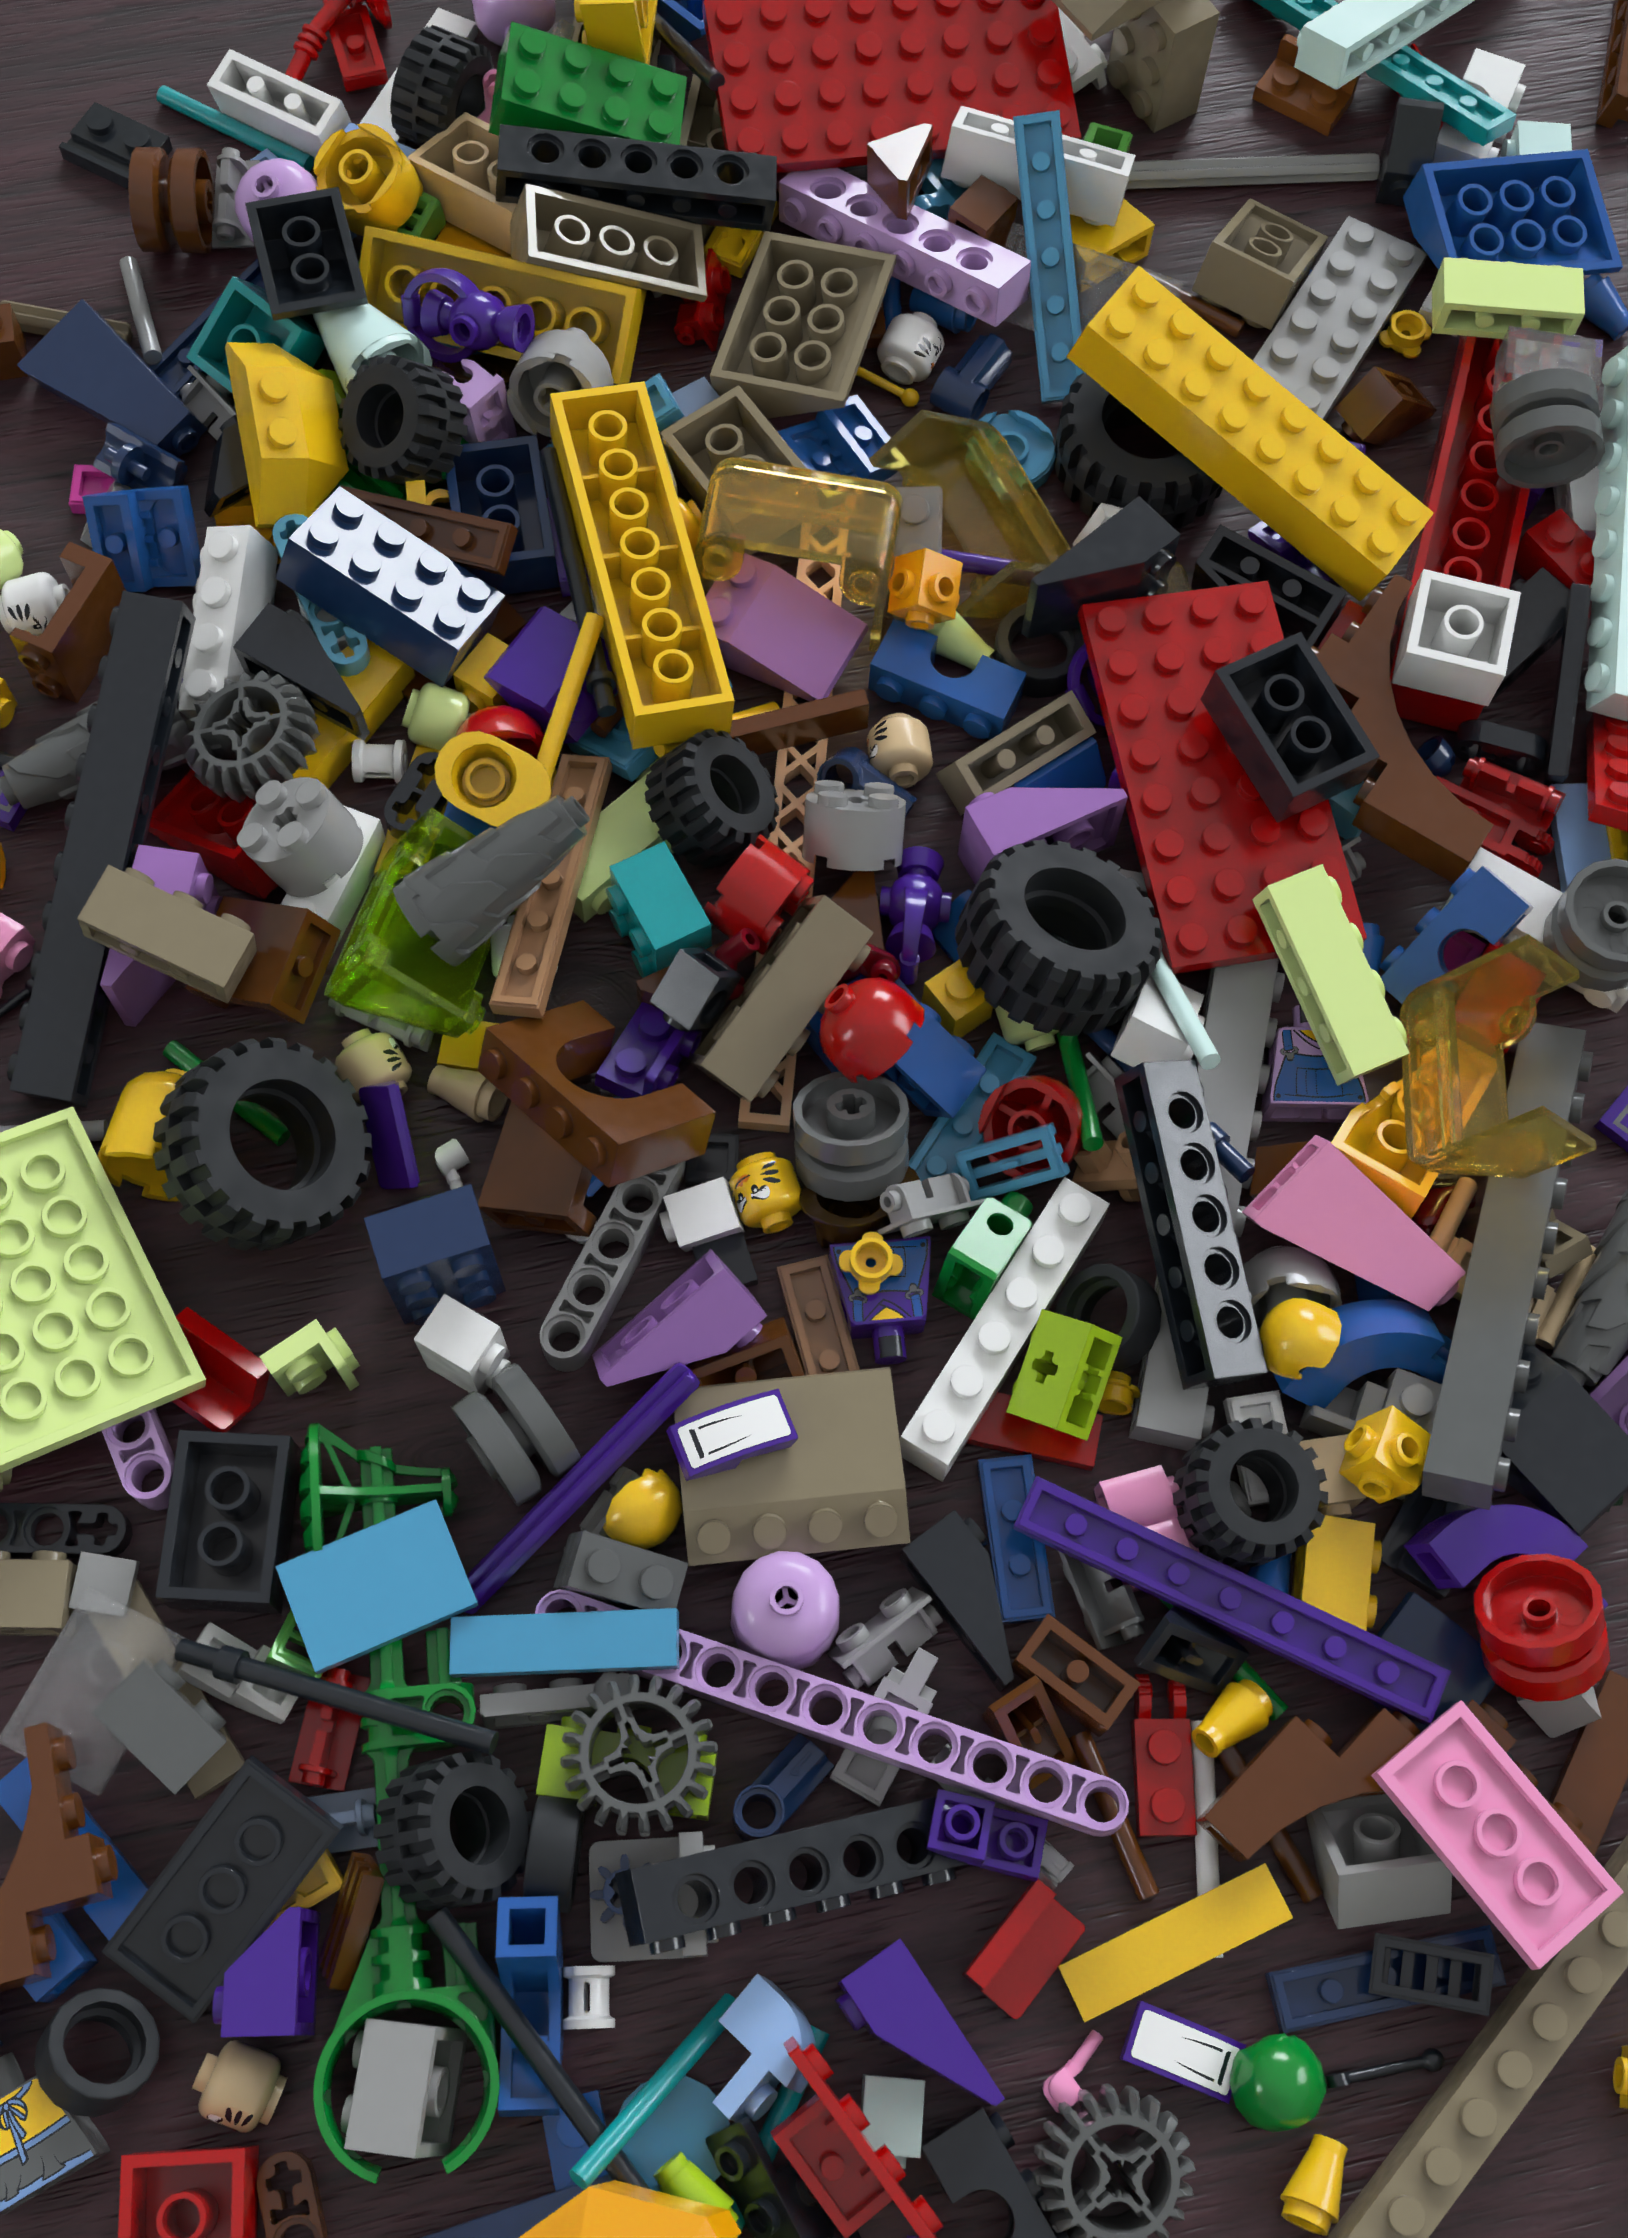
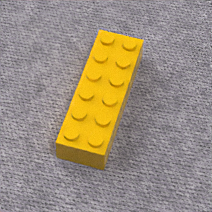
M365 225L359 268L368 303L406 330L408 329L404 326L401 295L404 294L408 284L416 275L433 268H448L466 276L479 290L499 298L505 307L529 304L535 316L533 338L549 330H566L571 327L580 328L585 331L589 339L605 355L611 369L613 383H630L647 290ZM437 282L424 283L418 291L421 306L425 295L431 289H437L450 296L454 302L459 297L452 289ZM450 333L444 336L432 337L440 343L463 347L452 339ZM501 341L489 350L479 351L517 361L523 354L503 345Z

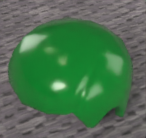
M1285 2033L1272 2034L1262 2037L1255 2044L1240 2050L1233 2059L1230 2077L1232 2095L1236 2108L1250 2125L1269 2132H1280L1299 2128L1316 2117L1324 2099L1327 2086L1321 2062L1305 2041L1294 2035L1287 2036Z

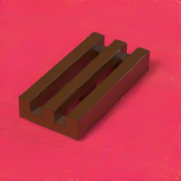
M351 1853L320 1953L318 1965L319 1968H323L322 1974L324 1978L328 1979L327 1986L330 1989L349 1991L385 1879L372 1855Z

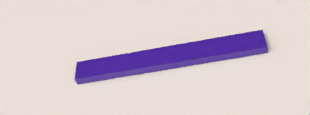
M1035 1477L1012 1529L1392 1710L1398 1711L1424 1725L1432 1723L1451 1674L1450 1670L1043 1478Z

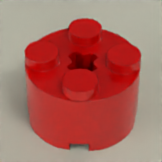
M760 834L756 839L755 846L750 844L744 850L716 888L722 895L714 905L708 901L703 910L711 925L729 938L743 928L752 929L760 940V948L757 952L764 955L781 932L779 929L785 921L781 916L785 911L791 916L795 914L810 894L809 889L815 880L809 876L811 872L809 869Z

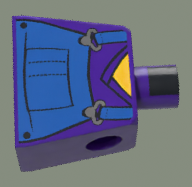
M930 1236L884 1240L890 1246L893 1254H898L902 1258L903 1268L899 1275L889 1276L880 1284L879 1291L872 1295L862 1293L858 1288L859 1282L850 1272L842 1271L839 1267L840 1254L845 1250H852L857 1242L831 1244L829 1247L828 1258L851 1339L873 1338L875 1363L890 1365L906 1361L907 1354L904 1335L918 1334L924 1331L928 1301ZM868 1259L866 1265L874 1267L876 1262L873 1259Z

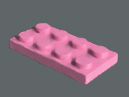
M1462 1700L1451 1706L1371 1775L1531 1970L1543 1967L1624 1893Z

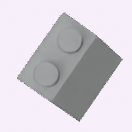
M1387 1794L1349 1798L1318 1808L1306 1815L1319 1885L1324 1892V1899L1337 1929L1451 1913L1452 1873Z
M366 2018L365 2028L358 2032L352 2051V2064L357 2069L354 2093L347 2097L341 2115V2130L346 2134L344 2149L414 2159L448 2155L468 2037L461 2028Z

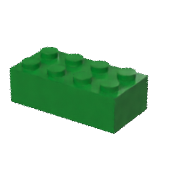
M511 21L498 58L488 133L499 136L500 124L680 145L687 77Z

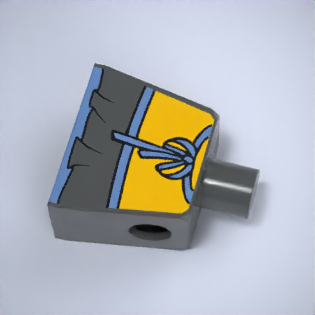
M13 2052L0 2057V2216L111 2151L106 2140L88 2116L73 2115L54 2105L40 2087L37 2075L27 2081L25 2080Z

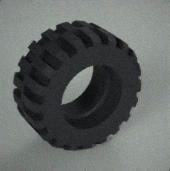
M1086 373L1077 376L1070 385L1069 394L1065 396L1054 446V453H1056L1055 471L1057 478L1064 483L1063 490L1073 503L1079 500L1081 502L1079 510L1091 518L1101 503L1124 508L1140 496L1170 525L1175 524L1177 529L1193 523L1195 515L1198 517L1204 515L1213 506L1214 500L1220 497L1223 487L1181 452L1167 458L1149 459L1132 455L1117 446L1108 436L1109 432L1129 425H1148Z
M1045 840L1030 841L1025 843L1024 846L1020 843L1003 850L1002 854L994 856L982 872L959 915L955 939L962 968H969L967 971L969 981L975 989L981 988L985 992V1000L995 1009L1000 1006L1009 1013L1008 1018L1019 1024L1022 1021L1033 1024V1030L1049 1033L1052 1030H1058L1060 1036H1075L1083 1031L1086 1035L1114 1025L1130 1009L1155 970L1156 964L1161 957L1162 933L1159 919L1154 918L1155 909L1149 897H1143L1140 894V885L1132 877L1126 878L1119 872L1120 867L1112 861L1108 860L1106 863L1095 857L1096 852L1084 847L1077 850L1071 848L1070 843L1055 841L1051 845H1047ZM1042 928L1051 930L1061 935L1069 942H1071L1075 947L1069 946L1055 939Z
M267 1037L261 1042L253 1038L240 1041L228 1049H222L186 1072L175 1082V1090L165 1096L159 1109L161 1114L166 1117L157 1121L154 1126L153 1139L155 1142L162 1143V1149L153 1154L157 1171L165 1170L168 1182L161 1186L168 1199L176 1196L183 1205V1208L178 1213L189 1225L196 1221L204 1225L201 1230L202 1235L218 1242L229 1237L228 1245L231 1248L245 1251L253 1247L260 1251L274 1250L286 1244L295 1243L333 1225L343 1217L344 1210L352 1207L361 1195V1188L357 1185L368 1179L371 1167L370 1162L364 1160V1155L372 1151L371 1133H364L363 1123L369 1119L364 1105L357 1107L351 1095L356 1090L349 1079L341 1081L334 1073L338 1069L337 1066L326 1057L318 1061L312 1058L314 1053L312 1048L300 1043H295L287 1048V1042L281 1038ZM237 1101L253 1102L269 1109L288 1128L297 1154L296 1172L288 1190L275 1189L262 1184L253 1178L238 1161L233 1151L229 1131L231 1114Z

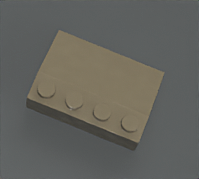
M765 231L710 373L711 386L721 396L739 385L766 419L844 408L896 265V255Z
M890 1367L699 1386L674 1411L676 1424L718 1406L762 1392L779 1389L799 1437L789 1448L743 1459L735 1469L689 1481L685 1480L679 1465L688 1566L753 1560L777 1551L810 1554L910 1543L906 1486Z

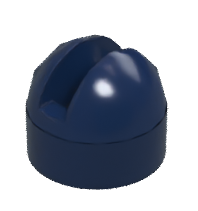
M1441 736L1430 738L1417 749L1418 754L1434 776L1444 778L1451 772L1452 766L1455 764V753Z

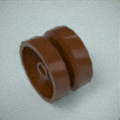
M135 147L131 154L129 165L128 191L133 231L141 251L170 253L176 241L183 253L210 254L213 249L212 222L214 219L215 187L210 161L205 150L201 148H177L170 160L163 148Z

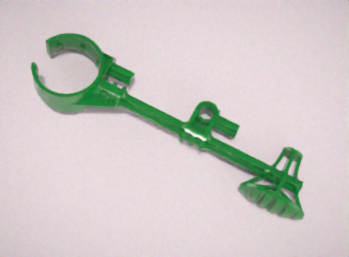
M319 1423L309 1424L304 1441L305 1448L301 1453L300 1470L302 1475L299 1480V1497L302 1501L300 1517L301 1525L305 1530L303 1532L305 1553L322 1550V1546H325L324 1518L344 1514L335 1540L337 1541L344 1538L352 1514L357 1511H362L363 1529L396 1516L395 1506L423 1504L436 1499L437 1502H443V1507L440 1508L443 1517H450L455 1512L459 1496L453 1490L458 1486V1482L450 1467L422 1468L396 1465L393 1462L392 1448L381 1449V1446H373L369 1450H356ZM321 1444L324 1445L343 1486H323ZM333 1446L360 1464L361 1487L351 1486ZM394 1476L441 1478L442 1483L394 1486ZM448 1627L436 1628L434 1631L425 1632L427 1685L408 1686L405 1682L402 1639L369 1653L370 1684L365 1691L366 1693L429 1712H433L434 1708L440 1704L453 1703L462 1710L464 1716L462 1721L475 1725L474 1685L462 1682V1677L453 1678L449 1675L450 1629ZM366 1717L360 1720V1728L368 1731V1742L361 1746L362 1754L370 1757L374 1764L376 1810L379 1800L389 1798L385 1788L390 1781L400 1778V1772L409 1767V1759L412 1753L446 1750L458 1747L459 1745ZM376 1813L377 1824H380L381 1816ZM377 1839L379 1851L381 1850L380 1839ZM385 1863L379 1864V1870L383 1877L388 1871ZM386 1879L380 1894V1922L374 1930L370 1931L369 1941L333 2033L328 2039L318 2061L313 2090L317 2124L328 2148L347 2169L375 2184L378 2182L382 2167L364 2159L354 2150L344 2149L345 2139L335 2121L331 2102L332 2078L339 2056L353 2035L365 2025L366 2018H376L384 2013L399 2009H425L441 2014L453 2021L472 2041L482 2066L483 2097L478 2116L468 2135L457 2148L441 2159L447 2175L462 2165L483 2141L494 2118L499 2096L495 2016L444 1946L445 1987L433 1988L432 1978H426L424 1974V1962L431 1960V1951L423 1950L422 1936L430 1932V1927L419 1919L416 1902L406 1903L398 1896L400 1886L390 1887ZM477 1922L458 1923L479 1951Z

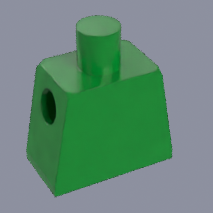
M1015 1191L1007 1192L1001 1202L987 1197L949 1250L932 1296L974 1321L1032 1228L1033 1224L1028 1217L1033 1211V1205L1029 1199Z

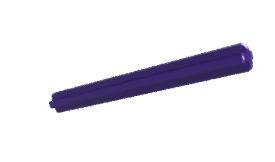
M680 1362L675 1363L467 1574L479 1606L465 1611L466 1613H476L699 1387L700 1381L687 1366Z

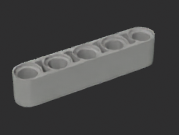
M686 1161L616 1186L541 1326L539 1335L544 1356L549 1365L556 1370L563 1372L575 1371L583 1367L590 1358L661 1223L659 1213L667 1211L663 1197L676 1193L685 1177ZM635 1197H644L652 1202L650 1208L642 1213L630 1212L625 1208L628 1201ZM618 1241L628 1246V1251L619 1258L611 1259L601 1254L603 1247L610 1242ZM593 1286L604 1291L602 1299L592 1305L581 1304L576 1300L579 1292L586 1287ZM561 1333H574L580 1338L577 1346L570 1351L561 1352L551 1347L553 1340Z

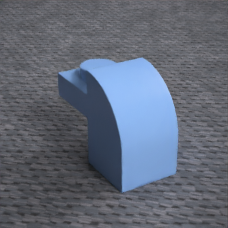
M757 1973L718 2020L752 2053L712 2102L729 2120L735 2122L744 2117L751 2118L753 2121L761 2118L775 2102L778 2096L775 2087L779 2082L786 2088L802 2093L808 2081L788 2055L783 2043L793 2036L802 2049H805L811 2043L815 2045L813 2030L803 2011L772 1981Z

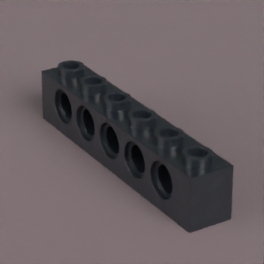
M500 124L496 183L497 202L517 204L525 183L695 224L770 232L776 204L777 156Z
M1195 1060L1142 1062L1116 1077L1114 1083L1183 1390L1236 1384L1268 1371L1264 1358V1348L1259 1337L1252 1307V1295L1247 1285L1241 1260L1239 1239L1235 1234L1228 1204V1192L1223 1182L1218 1161L1216 1140L1211 1131L1204 1101L1203 1085L1199 1079Z
M933 1797L615 1873L629 1947L649 1944L650 1954L655 1955L686 1947L684 1934L705 1929L707 1941L742 1933L740 1920L760 1916L762 1926L766 1927L797 1919L796 1906L815 1902L817 1913L850 1906L849 1893L868 1889L870 1900L905 1892L902 1880L921 1876L923 1887L957 1879L954 1867L967 1863L926 1849L936 1798ZM900 1833L909 1839L912 1846V1855L908 1863L902 1860L897 1852L896 1844ZM848 1845L856 1850L860 1859L859 1871L855 1876L847 1871L843 1862L844 1851ZM794 1858L800 1860L807 1871V1881L801 1890L794 1886L789 1876V1867ZM739 1871L746 1873L753 1884V1894L748 1903L742 1902L734 1891V1880ZM684 1884L692 1887L698 1897V1908L691 1918L683 1914L678 1906V1892Z

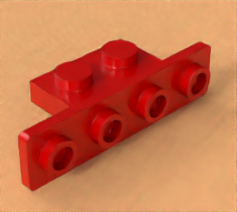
M793 2036L783 2043L785 2049L816 2092V2095L770 2131V2133L842 2236L848 2238L893 2200L920 2238H938L935 2233L944 2227L942 2222L922 2194L913 2201L908 2197L898 2183L907 2174L886 2144H883L875 2151L862 2132L870 2125V2122L851 2095L848 2093L839 2100L826 2082L834 2072L813 2043L802 2049Z

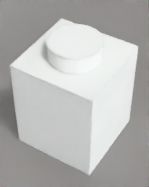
M724 1177L663 1197L667 1211L659 1213L664 1233L669 1243L677 1241L679 1247L685 1252L692 1250L694 1246L735 1233L745 1232L729 1188V1182Z

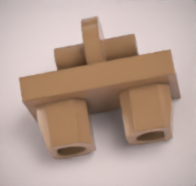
M1125 1131L1119 1134L1118 1140L1104 1141L1103 1146L1096 1151H1087L1082 1145L1081 1150L1074 1158L1077 1168L1072 1182L1089 1192L1118 1190L1126 1202L1141 1201Z

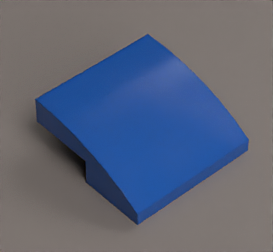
M858 395L848 397L844 408L818 411L815 420L777 431L815 477L819 504L823 511L869 491L900 471L907 463L906 457Z
M188 485L113 491L82 497L92 549L98 554L113 559L127 592H146L153 587L196 586L201 569L200 549Z

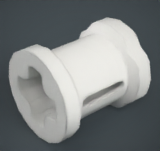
M362 739L353 741L351 758L354 782L362 783L365 778L394 779L396 784L399 783L408 769L405 740H396L395 744H365V741Z
M615 1966L563 1967V1977L568 1979V2017L562 2020V2030L615 2028V2018L609 2016V1978L615 1975ZM588 1984H590V2011H589V2012H588Z

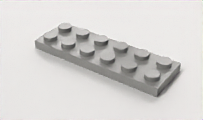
M1348 216L1253 359V362L1325 421L1422 269L1427 253L1419 247Z

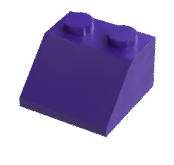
M545 606L540 607L483 677L511 707L519 708L533 717L539 723L544 733L550 721L579 635L577 623ZM600 636L607 668L612 672L605 641ZM585 680L563 744L578 742L598 716L594 696L588 693ZM617 687L613 690L614 695L617 692Z
M289 1907L224 1972V1986H217L213 1997V2022L215 2025L221 2024V2037L315 2035L321 1912L303 1907Z

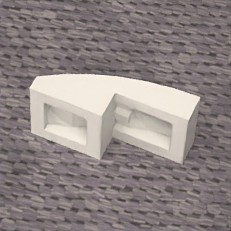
M211 1622L204 1627L196 1640L198 1643L221 1649L224 1645H229L246 1650L250 1653V1658L265 1662L271 1648L263 1645L257 1651ZM182 1663L177 1671L185 1681L208 1694L244 1711L279 1724L285 1721L298 1698L243 1680L238 1685L215 1679L212 1671Z

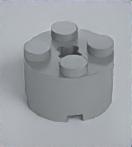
M571 327L566 330H549L537 335L521 355L509 379L507 403L513 417L524 430L532 435H536L538 432L551 437L550 394L612 386L613 377L609 363L603 352L589 339L586 332L580 328Z
M310 777L294 778L283 783L272 780L265 783L258 790L255 797L257 803L248 814L243 828L237 836V844L287 894L294 897L317 895L328 889L323 883L337 873L342 879L351 870L362 849V830L357 826L353 815L322 782Z
M815 781L814 791L808 793L805 798L802 849L804 860L814 864L815 854L827 858V868L847 871L884 870V860L889 859L892 860L894 867L901 865L906 801L894 795L893 785L870 782L864 784V790L844 789L845 784L840 781Z

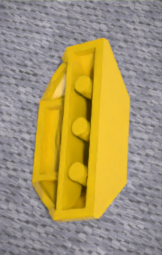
M227 342L225 351L256 528H273L280 518L290 514H301L309 518L349 471L346 452L340 442L343 435L342 430L338 429L339 413L333 380L274 343Z

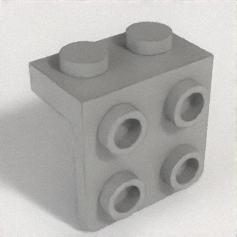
M702 1831L680 1832L679 1837L595 1842L589 1850L590 1892L603 1890L606 1880L600 1875L598 1868L600 1866L605 1867L611 1873L621 1869L620 1859L622 1854L628 1856L630 1869L641 1867L648 1862L654 1864L713 1850L715 1845H704ZM615 1882L612 1888L618 1896L613 1904L619 1909L621 1902L617 1882ZM684 1884L678 1892V1906L683 1914L691 1918L698 1908V1897L692 1887ZM590 1898L591 1954L598 1962L708 1957L707 1943H719V1939L707 1941L704 1929L684 1934L686 1947L651 1955L649 1944L629 1947L627 1932L623 1925V1916L615 1914L609 1922L604 1924L600 1918L602 1913L608 1908L605 1900L597 1901Z

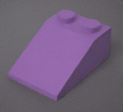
M734 550L705 596L725 667L807 701H814L829 696L869 630L865 622L783 569L738 550Z
M1010 787L996 794L993 792L983 793L974 798L965 807L957 855L976 886L982 872L994 856L1002 854L1003 850L1020 843L1024 846L1025 843L1030 841L1045 840L1047 845H1051L1055 841L1070 843L1071 848L1077 850L1084 847L1091 851L1099 852L1114 845L1128 796L1124 789Z
M138 844L132 866L133 869L149 876L155 882V887L173 895L174 891L178 890L191 895L202 903L203 910L216 915L223 897L219 896L214 886L213 876L208 873L199 853ZM110 948L100 986L124 1024L136 1027L176 979Z
M710 1249L592 1354L600 1380L609 1387L670 1369L675 1363L680 1362L685 1365L726 1353L735 1344L738 1348H741L758 1335L763 1327L760 1322L767 1314L751 1292L714 1251Z

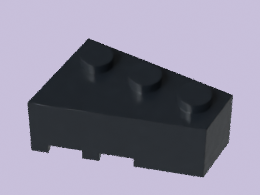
M1220 524L1196 561L1191 588L1199 590L1268 581L1284 639L1301 632L1310 647L1315 646L1318 648L1339 615L1346 591Z

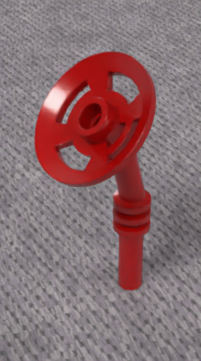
M328 0L309 24L303 25L302 32L297 37L298 41H295L293 45L296 52L285 75L302 82L311 61H317L318 53L323 49L322 44H325L327 40L325 33L353 0ZM355 0L356 4L366 2L372 14L386 30L392 28V19L387 0Z

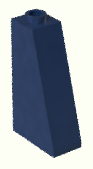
M83 299L17 364L24 373L44 389L107 424L109 422L123 426L178 458L182 454H186L194 449L199 442L200 436L208 429L109 323Z

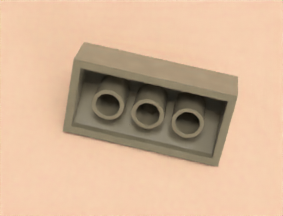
M525 183L510 221L511 259L705 302L707 286L702 225Z
M820 895L806 898L749 975L745 984L742 985L744 991L741 996L728 1004L698 1045L692 1058L688 1059L687 1062L743 1100L751 1102L756 1095L760 1098L765 1097L780 1076V1073L775 1068L786 1053L794 1056L804 1045L811 1033L805 1027L817 1011L824 1014L826 1009L824 1007L825 1000L837 987L836 984L847 969L852 973L855 972L869 955L871 947L866 943L874 932L827 896Z

